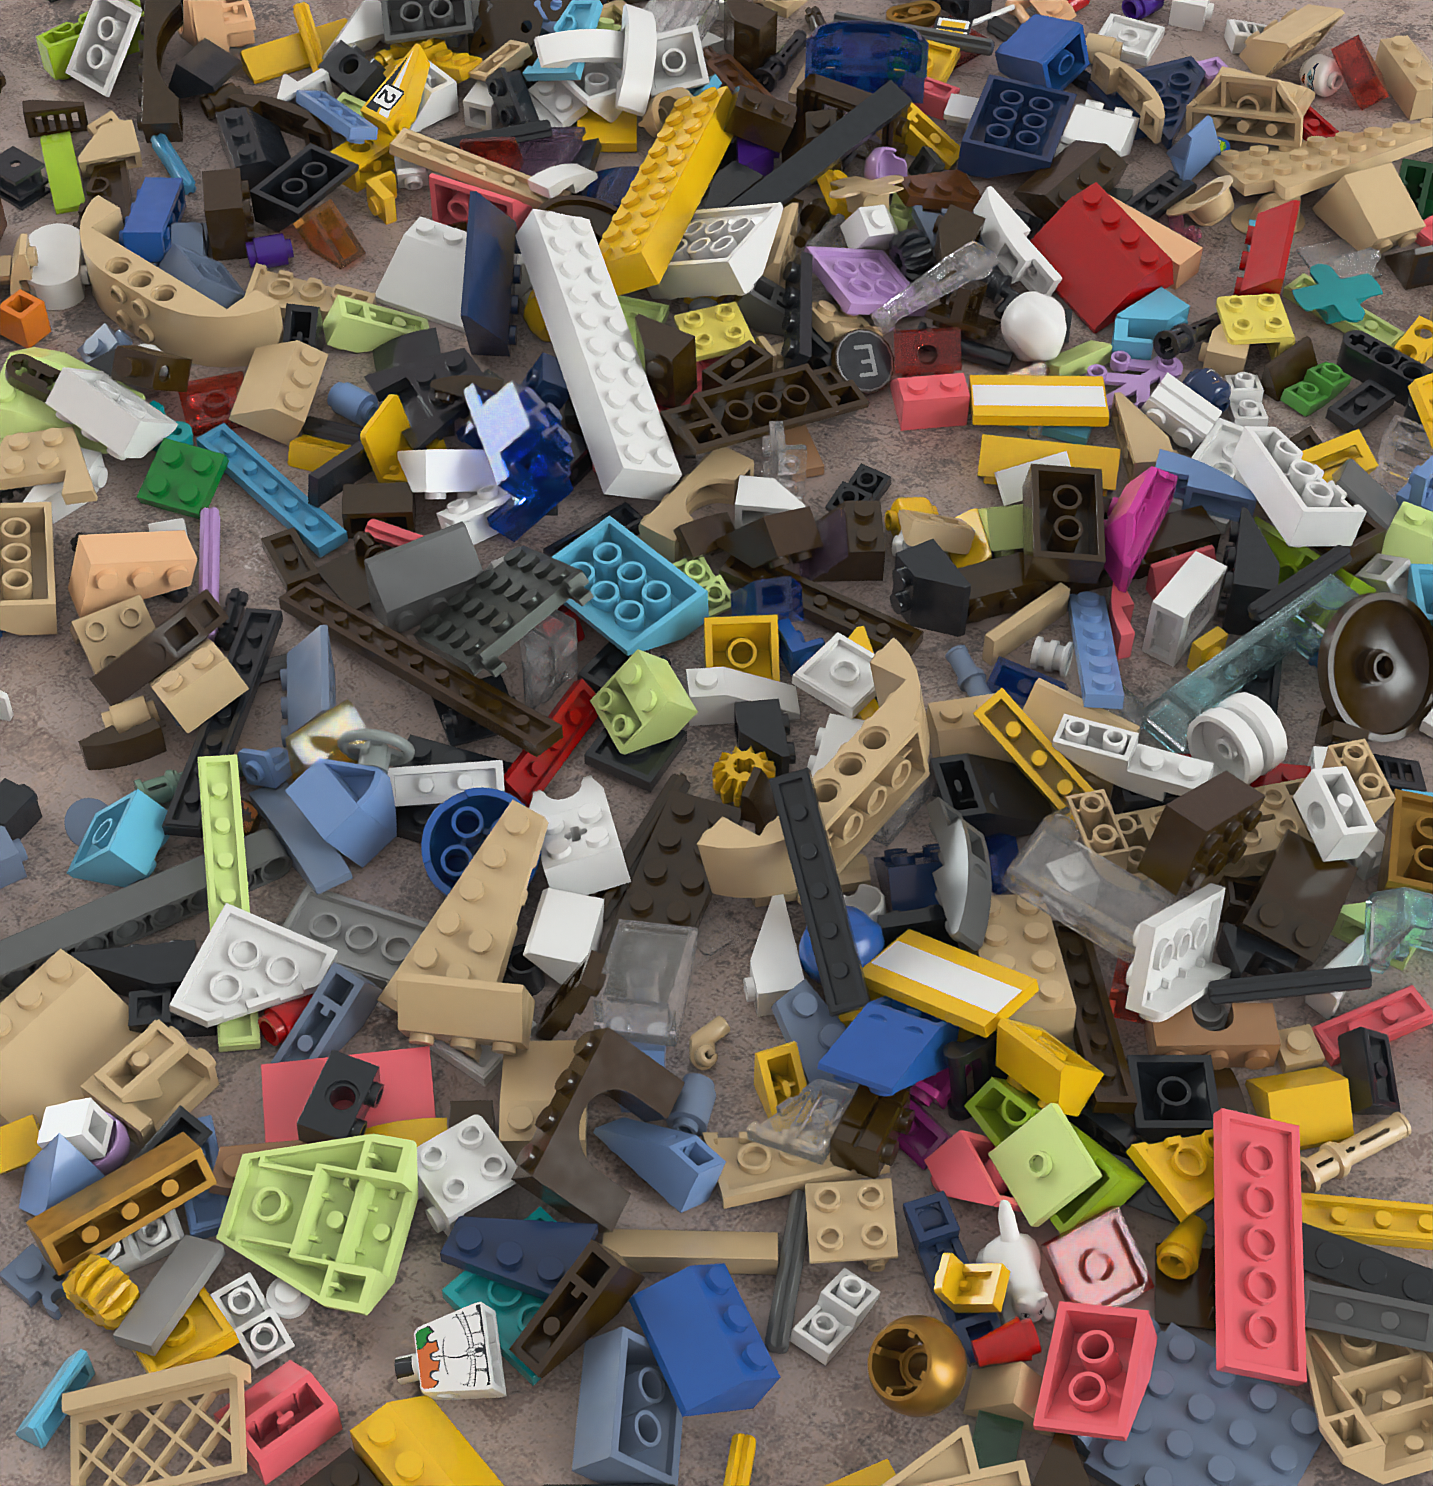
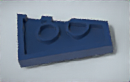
M459 1216L440 1252L441 1262L546 1300L591 1239H596L598 1224Z

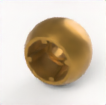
M908 1315L893 1320L876 1335L869 1350L867 1371L874 1392L887 1407L909 1417H927L940 1413L960 1395L967 1376V1358L960 1339L949 1326L933 1317Z

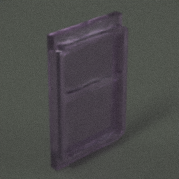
M551 127L552 136L550 138L520 143L505 167L533 176L553 166L570 164L584 144L582 138L586 133L585 127Z

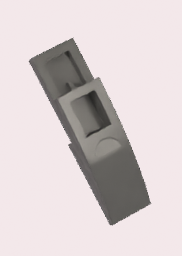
M937 797L926 805L931 819L929 829L938 841L940 847L938 857L943 865L932 873L937 887L935 896L944 909L947 918L945 928L954 941H961L974 951H977L983 945L991 908V866L984 834L963 820L960 812Z

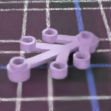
M1115 351L1111 354L1109 364L1113 371L1125 372L1131 370L1145 373L1141 375L1109 373L1104 366L1093 364L1088 367L1086 376H1103L1104 385L1121 386L1106 395L1108 411L1112 408L1114 393L1121 392L1127 398L1136 394L1134 405L1141 409L1150 396V385L1155 382L1160 383L1167 372L1178 379L1182 374L1183 364L1176 357L1165 360L1156 356L1152 360L1131 359L1130 355L1125 351Z

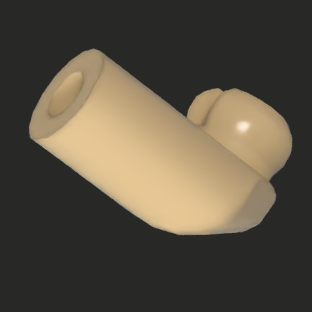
M715 1017L692 1034L689 1039V1059L700 1070H708L717 1062L718 1053H715V1043L730 1032V1027L723 1017Z

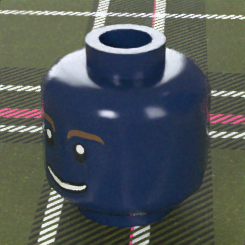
M1194 369L1183 380L1182 383L1217 407L1222 413L1229 407L1231 386L1214 369Z

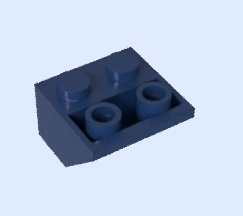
M938 843L923 845L921 852L908 853L907 848H893L884 850V856L874 857V866L880 890L885 897V905L888 912L915 910L939 904L935 896L937 887L932 874L943 866L938 857V852H940Z

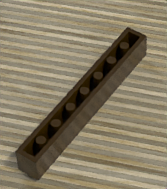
M1202 505L1165 515L1133 579H1141L1148 576L1150 565L1207 545H1213L1216 555L1221 532ZM1024 551L958 568L971 584L966 624L1020 610L1061 582L1070 589V594H1079L1085 591L1113 586V581L1104 567L1096 584L1026 579Z

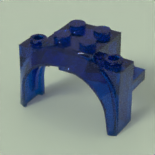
M851 20L823 24L815 28L810 34L806 33L805 78L809 74H818L870 93L876 92L892 80L912 100V103H923L929 43L917 30L896 23Z
M512 380L494 394L492 391H484L472 383L463 393L473 418L457 430L456 435L460 442H465L476 450H485L497 485L512 495L503 505L487 517V521L491 528L515 542L553 507L574 491L568 477L571 475V461L575 459L570 447L572 440L561 425L562 415L559 410L551 403L546 405L542 402L540 396L529 387L523 388ZM530 462L529 469L526 472L524 466Z

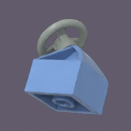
M354 729L343 733L338 738L337 745L339 750L347 757L358 761V764L319 758L285 790L322 838L362 868L397 836L395 801L390 777L387 775L389 766L408 763L415 755V749L408 740L397 734L377 729ZM363 740H366L365 743H361V744H350L351 742H354V741H363ZM387 744H390V745H392V746H395V747L399 748L400 750H402L403 752H401V751H399V750H396V749H393V748H390V747H388Z

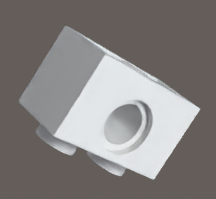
M1347 766L1312 769L1293 796L1323 862L1358 858L1378 832Z

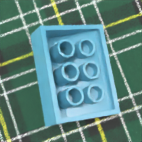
M610 515L552 556L556 560L582 570L589 580V583L584 588L591 591L594 596L584 606L579 605L573 599L567 600L564 605L627 656L632 655L637 649L646 651L682 640L704 624V617H709L708 591Z

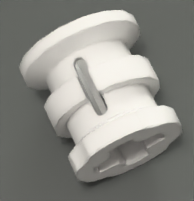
M1037 636L1031 653L1030 668L1036 669L1038 666L1044 667V671L1051 673L1053 670H1058L1061 677H1066L1072 661L1074 643L1068 642L1066 646L1060 645L1058 640L1052 639L1051 642H1046L1044 637Z

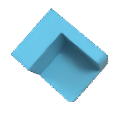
M1116 318L1111 341L1112 353L1115 351H1125L1130 355L1131 359L1151 360L1153 340L1128 337L1129 320Z

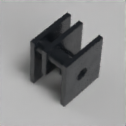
M15 146L0 154V198L23 211L49 194L51 189L45 186L49 183V180L43 177L41 169L45 167V164ZM14 163H20L19 166H11Z

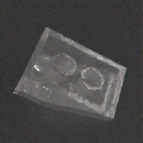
M619 919L602 973L606 974V980L598 996L593 998L594 1030L609 1027L627 1041L676 1047L685 1015L699 928Z

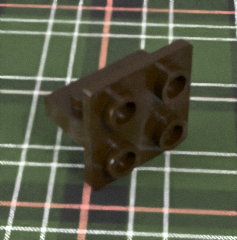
M979 280L962 285L958 290L955 289L949 304L941 303L926 310L924 316L933 320L932 324L936 327L951 329L952 326L963 330L962 334L973 339H981L982 336L986 337L1001 329V321L979 315L988 283Z

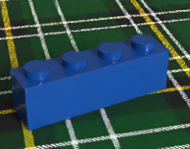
M145 177L141 189H137L136 201L131 203V213L125 217V227L119 231L120 245L148 262H161L171 248V225L174 222H181L186 209L183 178Z

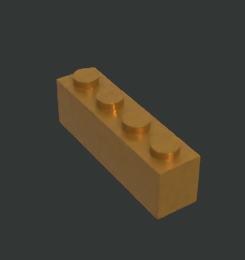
M182 1132L28 1220L26 1224L44 1259L60 1276L76 1267L80 1261L85 1260L90 1254L96 1255L216 1185L217 1181L201 1147L187 1134Z

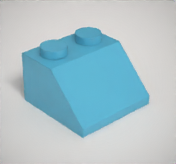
M137 789L98 811L91 821L67 874L73 878L124 888L140 879L148 878L157 865L154 859L158 850L164 846L170 835L164 834L162 828L168 810Z

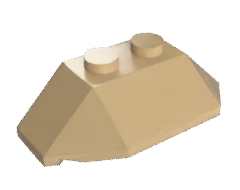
M1222 74L1186 106V133L1209 115L1213 119L1217 136L1226 140L1296 148L1302 146L1304 116L1280 79Z

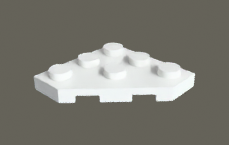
M226 903L169 1005L170 1012L208 1028L315 993L332 964L336 961L338 950Z

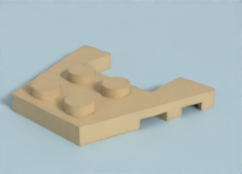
M73 426L7 435L0 443V491L64 482L61 495L66 505L97 501L98 497Z

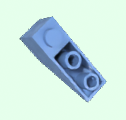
M626 1117L596 1127L593 1132L612 1152L616 1153L640 1178L651 1185L680 1213L709 1201L726 1163L697 1135Z

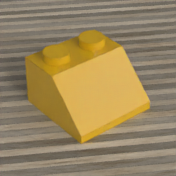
M1001 1018L997 1024L996 1066L1008 1075L1007 1083L1023 1093L1028 1094L1030 1091L1039 1098L1037 1105L1041 1109L1050 1103H1056L1064 1114L1078 1117L1104 1073L1041 1027L1006 1018Z

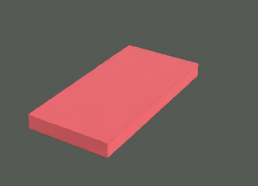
M430 1046L349 1055L380 1067V1083L384 1084V1091L378 1106L375 1109L370 1107L364 1120L367 1121V1128L402 1120L436 1118ZM328 1057L261 1064L265 1143L299 1140L297 1121ZM340 1100L333 1107L345 1110L350 1108L353 1103L349 1100Z

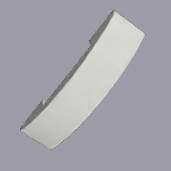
M625 3L621 32H625L622 76L617 82L615 108L643 117L648 105L655 69L657 47L656 22L653 12Z
M579 29L545 34L534 39L541 68H567L573 62L616 63L617 68L623 67L625 32L607 29Z

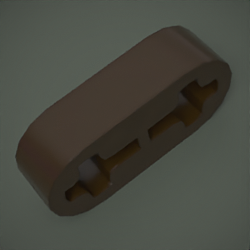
M15 354L7 360L5 378L14 388L46 402L51 392L47 389V385L51 386L53 382L55 383L61 371L29 355ZM22 367L27 369V373L23 372L21 376L15 374V371H19Z

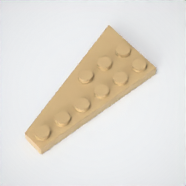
M515 800L511 801L377 1000L383 1006L397 1014L396 979L398 972L502 983L518 930L516 925L521 906H525L528 896L526 889L532 869L536 868L549 824L544 816ZM443 1041V1042H445L446 1044L450 1045V1042H451V1041ZM476 1044L475 1050H456L479 1063L483 1049L480 1047L481 1045Z

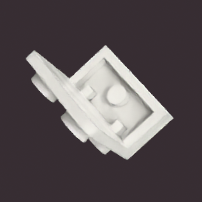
M472 1115L417 1147L418 1200L422 1199L428 1207L425 1212L434 1230L437 1233L444 1231L448 1237L459 1216H464L466 1212L516 1184L511 1178L518 1166L483 1117Z

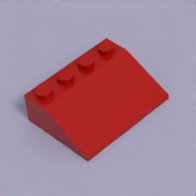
M1097 182L1071 197L1030 240L1062 277L1055 292L1094 334L1113 323L1118 313L1160 287L1166 289L1174 284L1172 259Z

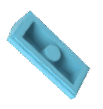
M80 1349L65 1360L15 1432L19 1438L41 1449L46 1446L67 1415L62 1412V1394L86 1388L95 1374L87 1351Z

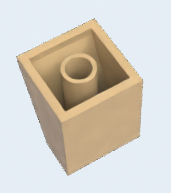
M1392 162L1344 175L1312 207L1314 213L1361 256L1373 252L1379 255L1397 245L1400 248L1406 247L1417 240L1416 235L1426 226Z

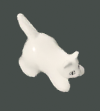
M1002 1200L998 1211L1001 1235L979 1251L976 1264L1002 1263L1010 1271L1002 1311L1000 1312V1322L1002 1325L1017 1316L1020 1320L1030 1317L1032 1322L1041 1320L1045 1323H1050L1056 1315L1039 1274L1041 1255L1036 1241L1028 1234L1019 1233L1010 1202Z

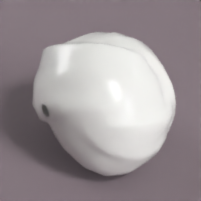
M1036 291L1025 292L1016 297L1007 306L1001 319L1002 336L1007 346L1020 361L1043 363L1058 356L1067 330L1063 306L1054 298Z

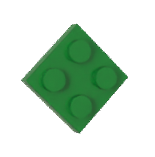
M163 438L137 494V499L142 504L200 520V512L203 508L209 507L229 460L225 454Z

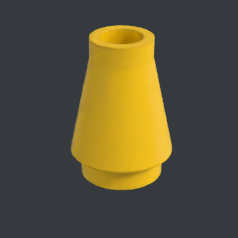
M1196 1215L1190 1216L1181 1222L1157 1247V1265L1165 1275L1174 1279H1185L1197 1271L1203 1239L1207 1231V1224L1202 1218Z

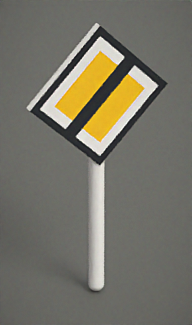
M1009 5L974 20L937 16L933 29L970 35L972 26L992 19L994 16L1010 12L1015 9V5Z

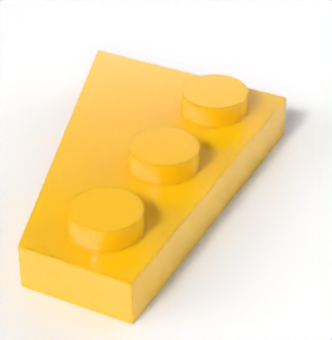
M1213 1129L1205 1130L1201 1135L1181 1138V1135L1168 1137L1163 1142L1147 1145L1146 1142L1132 1144L1126 1151L1180 1222H1183L1214 1201Z

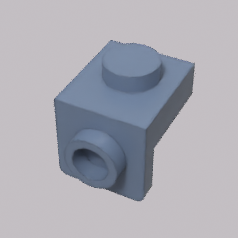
M104 323L77 351L87 364L102 354L116 349L117 345H132L134 342L122 329L119 328L115 331Z

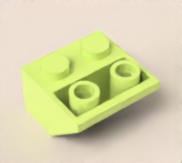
M639 649L632 654L590 700L617 749L624 755L674 738L698 713L668 661Z

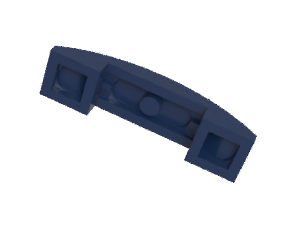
M941 1191L903 1203V1211L916 1254L944 1323L960 1339L965 1349L969 1367L977 1365L970 1341L978 1339L1000 1327L1001 1322L996 1312L955 1313L934 1292L935 1274L939 1270L943 1253H953L963 1264H970L958 1237L960 1227L945 1192Z

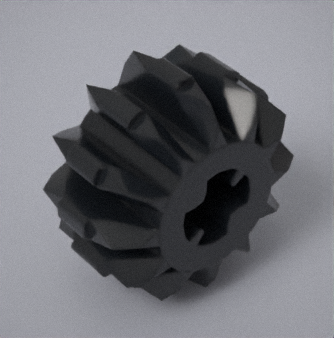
M914 228L911 230L906 229L894 235L889 242V255L892 258V262L910 284H918L932 277L936 270L934 264L936 258L933 255L930 240L928 237H925L924 232Z

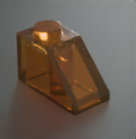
M329 199L293 223L310 251L340 270L366 254L332 199Z

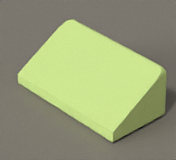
M1090 340L1059 353L1055 359L1038 363V367L1047 376H1080L1087 373L1088 367L1093 364L1103 366L1110 363L1112 345Z

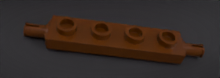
M711 46L703 49L704 57L708 60L705 62L708 76L716 74L722 82L720 88L728 86L733 95L735 87L742 85L773 97L731 54H718Z

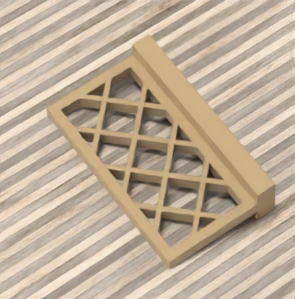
M228 1354L63 1393L62 1412L70 1415L71 1486H86V1480L96 1466L109 1476L103 1486H194L247 1474L244 1385L251 1384V1365ZM229 1393L230 1408L218 1423L206 1411L218 1395ZM200 1399V1401L197 1404L193 1402L194 1400ZM184 1403L192 1409V1412L179 1430L175 1432L164 1421L175 1405ZM143 1413L150 1421L134 1442L122 1431L134 1414ZM202 1418L214 1430L198 1451L186 1441V1438ZM102 1423L108 1431L94 1451L86 1446V1426ZM160 1428L172 1439L157 1460H155L143 1449ZM224 1436L231 1442L232 1463L215 1466L207 1458ZM119 1438L130 1449L113 1470L102 1458L115 1440ZM183 1447L194 1458L181 1475L173 1476L165 1467L178 1449ZM139 1456L151 1468L139 1484L130 1485L123 1477ZM202 1465H204V1466L207 1468V1469L199 1470ZM159 1475H161L162 1477H164L163 1479L157 1480V1478L159 1477Z

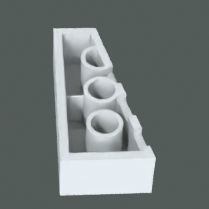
M1245 426L1231 462L1287 545L1297 548L1303 546H1352L1367 511L1359 504L1352 507L1345 500L1347 493L1339 485H1335L1332 488L1322 479L1324 471L1316 464L1313 465L1302 460L1303 452L1279 429L1267 426Z

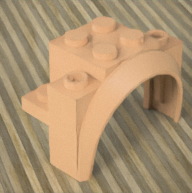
M183 0V25L177 31L179 36L193 47L206 38L230 53L229 47H243L247 44L255 43L253 30H256L255 19L248 0Z

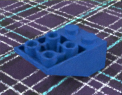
M883 996L866 1004L818 1062L817 1069L833 1074V1078L839 1082H856L869 1087L870 1092L876 1095L892 1096L904 1088L913 1086L917 1082L949 1068L944 1063L943 1048L947 1043L958 1040L959 1027L892 998Z

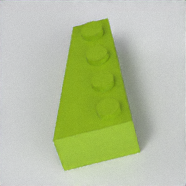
M128 0L141 7L140 0ZM89 11L79 15L78 22L75 24L65 22L36 36L43 67L55 80L71 78L65 72ZM139 22L125 58L127 55L139 52V40H144V35H141Z
M991 1077L964 1105L995 1147L1042 1110L1037 1105L1039 1098L1030 1091L1028 1094L1023 1093L1007 1083L1006 1079ZM1070 1122L1101 1172L1102 1177L1049 1219L1063 1237L1089 1239L1147 1181Z

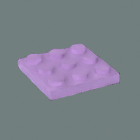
M806 246L804 252L813 255L812 273L818 277L825 286L826 291L841 306V310L848 315L857 316L861 314L878 317L884 315L901 317L924 316L929 307L883 250Z

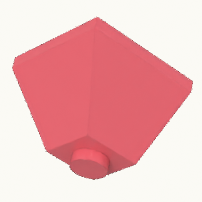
M959 1130L924 1160L931 1173L930 1179L934 1188L938 1192L944 1191L947 1197L999 1207L1002 1200H1007L1010 1202L1013 1211L1022 1212L988 1155L995 1146L987 1136Z

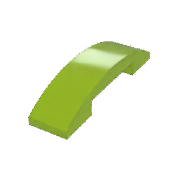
M70 131L40 136L56 215L78 211L80 204L85 202V196Z

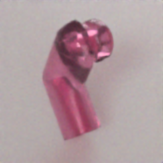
M1183 215L1168 216L1169 229L1198 244V241L1202 238L1200 228L1195 230V225H1191L1186 229L1184 227Z

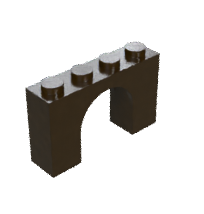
M605 1027L587 1031L577 1040L573 1049L575 1056L568 1069L564 1070L555 1083L556 1093L549 1106L545 1107L539 1114L535 1123L537 1130L530 1143L520 1151L516 1159L518 1167L511 1180L574 1223L598 1224V1233L613 1232L631 1193L599 1172L587 1160L579 1138V1125L584 1109L596 1095L602 1094L610 1097L644 1122L668 1119L685 1084L684 1081L611 1028Z

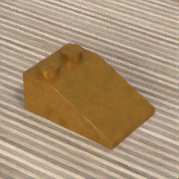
M1395 789L1393 794L1396 799L1391 805L1378 874L1376 900L1395 897L1431 915L1430 920H1433V797Z

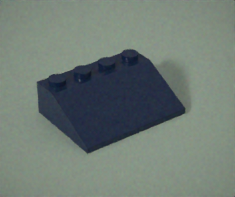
M989 74L962 138L957 169L969 176L991 178L1051 167L1077 94Z
M470 191L461 319L471 355L510 357L511 345H517L518 334L517 325H513V315H519L520 308L519 295H515V284H521L522 266L517 264V256L521 254L515 237L518 229L513 219L477 191Z

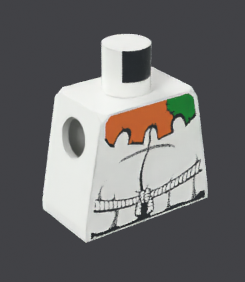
M482 1302L471 1304L418 1327L414 1332L416 1353L400 1356L395 1359L394 1366L398 1382L403 1385L420 1381L422 1393L434 1400L500 1398L507 1396L496 1311Z

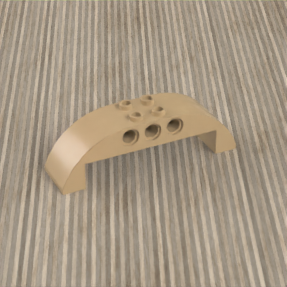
M99 195L91 200L85 209L80 223L79 235L93 296L100 309L111 320L116 322L120 328L130 331L144 343L155 345L163 352L192 359V364L208 367L229 368L249 366L256 347L283 343L284 330L279 302L255 289L228 309L224 308L120 245L119 231L124 229L120 208Z

